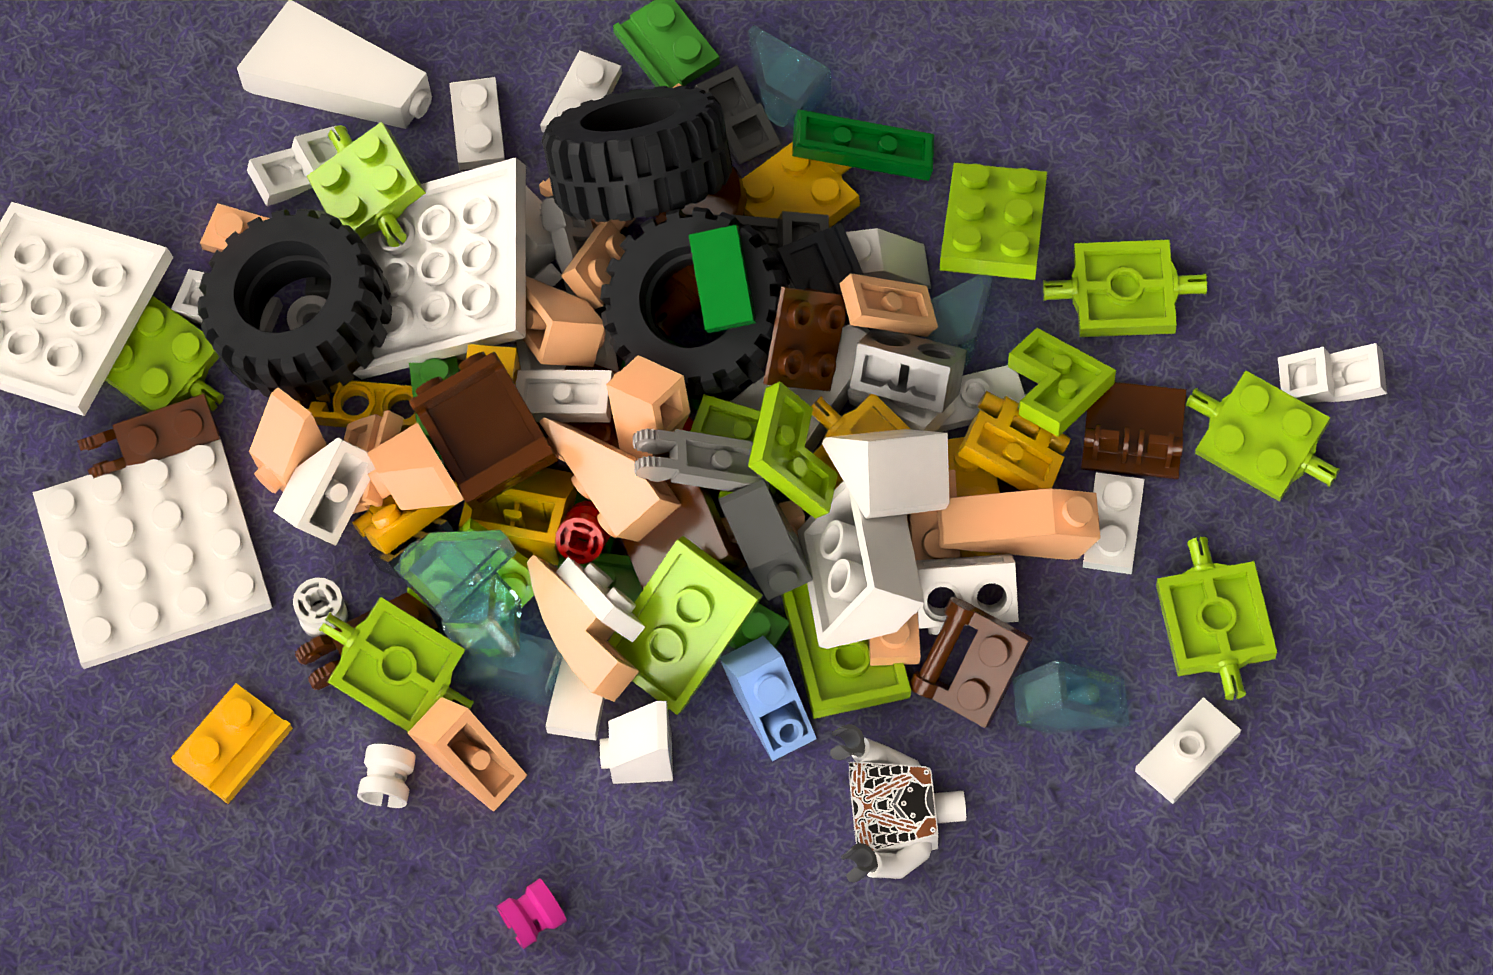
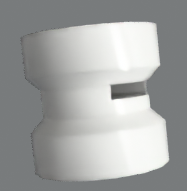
M315 577L306 580L297 588L293 598V606L302 629L309 636L315 638L320 635H327L319 631L322 623L336 628L325 621L329 612L345 623L347 622L348 611L339 587L333 581ZM322 600L320 603H317L316 605L313 606V604H314L316 601Z
M389 744L369 745L364 759V764L368 768L367 776L360 781L357 797L370 805L381 806L383 794L389 795L387 807H405L410 791L405 781L407 776L412 774L414 770L415 754L405 748Z

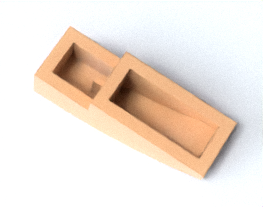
M533 555L527 562L532 589L542 619L556 647L572 671L592 693L615 702L639 673V670L607 641L614 633V630L602 623L556 573L558 567Z

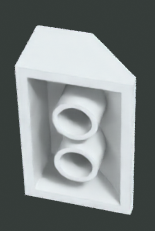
M843 481L834 490L830 513L816 519L810 516L797 531L813 579L807 583L818 645L826 649L895 633L925 603L909 532L907 514L865 519Z

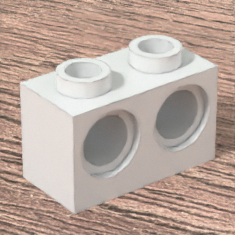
M1012 554L916 560L925 602L918 610L919 629L928 628L929 634L938 635L947 617L944 613L945 608H935L927 602L930 592L938 587L951 589L955 593V598L964 600L1005 623L1019 622L1016 568ZM989 583H995L1004 588L1000 601L992 605L983 604L977 599L979 590Z

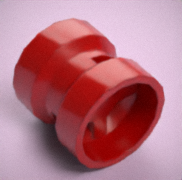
M592 501L579 502L570 508L556 532L555 543L560 554L565 559L569 557L578 564L589 563L599 557L610 538V535L601 527L597 520V515L600 512Z

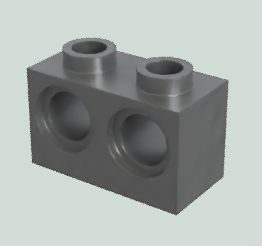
M871 329L857 343L850 388L943 413L959 395L967 350L905 333Z

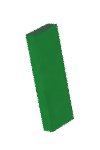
M798 109L794 118L792 156L929 181L933 172L934 134Z

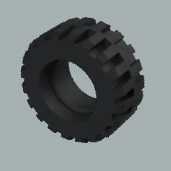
M658 86L645 90L642 88L633 89L626 93H613L605 95L604 98L583 102L579 107L569 108L563 111L561 116L554 117L549 125L546 126L542 137L554 202L568 216H575L577 219L584 221L588 219H594L596 222H608L609 220L616 219L628 221L643 216L649 218L658 216L662 212L683 209L685 205L691 203L697 204L705 200L707 195H714L720 191L722 185H726L733 167L720 103L711 93H706L705 90L699 88L691 90L687 86H677L675 88Z
M694 207L692 214L687 215L681 209L666 212L667 220L661 223H657L653 218L640 225L644 233L636 240L630 235L625 238L619 245L625 251L620 260L611 258L606 272L611 276L610 284L602 285L600 300L606 304V311L601 313L604 328L612 337L609 340L616 354L625 361V365H628L639 355L684 375L688 397L694 396L702 401L704 394L716 397V394L724 392L729 397L742 392L740 384L749 379L755 384L765 375L761 369L768 361L781 287H788L787 284L790 283L784 267L779 262L777 255L758 232L750 225H743L735 216L723 211L719 215H714L709 208ZM737 225L741 235L756 323L728 329L717 340L700 347L683 348L671 343L662 335L656 324L655 308L658 296L665 283L681 269L693 265L688 235Z
M287 209L271 213L272 218L263 221L261 217H258L248 222V229L240 234L235 231L225 240L228 245L222 252L216 250L208 263L212 268L211 273L203 274L199 286L204 296H200L197 301L198 315L203 320L201 328L206 339L232 374H235L242 384L251 390H259L266 397H270L271 393L278 387L295 401L305 400L306 393L313 392L316 397L331 393L330 387L339 382L345 386L355 379L352 374L360 366L366 369L375 358L371 353L375 346L381 348L388 334L382 324H389L391 321L392 306L388 302L391 292L389 284L382 274V269L358 233L349 225H343L339 218L328 213H323L319 217L315 210L297 209L296 215H291ZM308 277H321L331 280L330 293L324 306L306 324L296 329L279 333L260 330V321L266 305L284 286Z

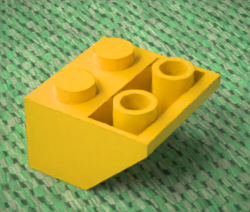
M545 468L538 474H534L474 510L465 502L458 525L459 529L471 517L526 558L530 559L535 555L558 566L560 552L557 549L555 537L560 524L574 505L577 489L571 481V477L574 474Z

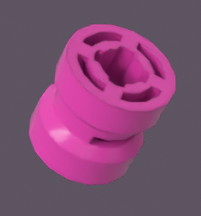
M540 878L528 885L525 894L520 898H508L496 906L509 929L513 928L517 935L515 939L523 949L537 941L540 931L546 928L556 929L567 922L558 902Z

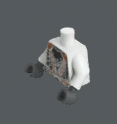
M846 724L832 731V735L841 737L846 746L838 745L830 749V754L835 760H843L852 756L856 761L849 762V782L856 844L842 854L841 859H851L858 867L848 872L846 877L852 883L858 882L866 875L872 878L901 879L925 862L932 850L938 849V823L966 821L964 791L934 793L931 768L921 766L918 760L886 745L864 738L862 731L857 726Z

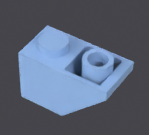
M764 636L720 657L734 694L772 761L817 739L782 655Z

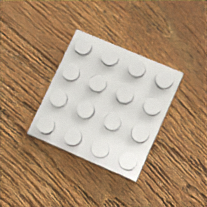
M512 158L421 184L426 194L410 204L400 217L397 218L399 225L407 236L404 243L397 238L400 246L390 247L382 231L369 234L362 239L382 269V274L389 284L391 296L388 302L392 306V316L389 324H382L388 334L381 348L376 346L371 352L375 357L366 369L360 366L352 374L362 380L409 368V363H422L433 358L444 359L467 353L468 344L495 346L526 338V165L520 160Z
M11 202L0 221V389L85 416L173 259L168 248Z
M221 439L205 445H196L190 450L161 460L153 459L145 463L126 466V468L94 479L92 475H87L33 492L76 650L83 669L272 609Z

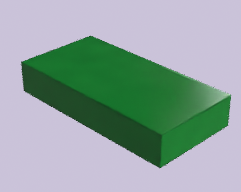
M732 225L689 234L706 332L712 333L755 324L756 319L739 227Z

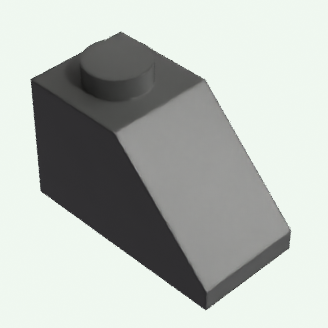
M764 478L719 498L721 508L748 568L767 600H771L813 580L800 541Z

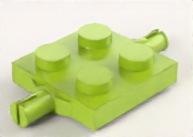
M382 121L355 141H352L345 126H335L334 128L338 135L331 129L328 137L335 146L337 154L307 175L311 186L326 213L339 218L343 225H349L358 233L361 239L369 234L382 231L390 247L400 246L397 238L404 243L407 236L399 225L397 218L400 217L410 204L426 194L393 134Z
M1170 240L1074 243V271L1071 280H1043L1044 301L1072 299L1078 313L1079 337L1175 334L1177 326L1175 305L1178 295L1207 294L1206 274L1178 276L1177 270L1171 261Z
M152 295L105 381L147 412L206 393L211 410L214 411L217 408L215 402L220 405L224 399L223 394L205 383L209 369L220 357L206 339L203 331Z
M1246 370L1233 391L1223 398L1221 402L1201 392L1198 388L1193 390L1192 395L1187 400V407H1191L1210 418L1209 428L1195 449V454L1279 502L1290 485L1303 476L1304 473L1311 475L1330 487L1340 471V468H1336L1315 456L1317 443L1330 424V417Z
M1196 537L1187 542L1194 567L1179 575L1157 578L1156 589L1177 676L1202 672L1220 673L1225 699L1233 700L1234 695H1236V699H1239L1246 695L1239 669L1247 664L1274 660L1277 655L1255 562L1235 565L1213 563L1208 538L1200 537L1198 543Z
M379 597L368 617L355 628L337 618L331 612H329L325 621L340 629L341 632L326 623H322L320 626V632L322 631L344 645L341 659L327 683L403 730L409 732L441 697L450 701L455 700L466 708L471 709L474 701L449 687L453 669L466 649L384 598Z

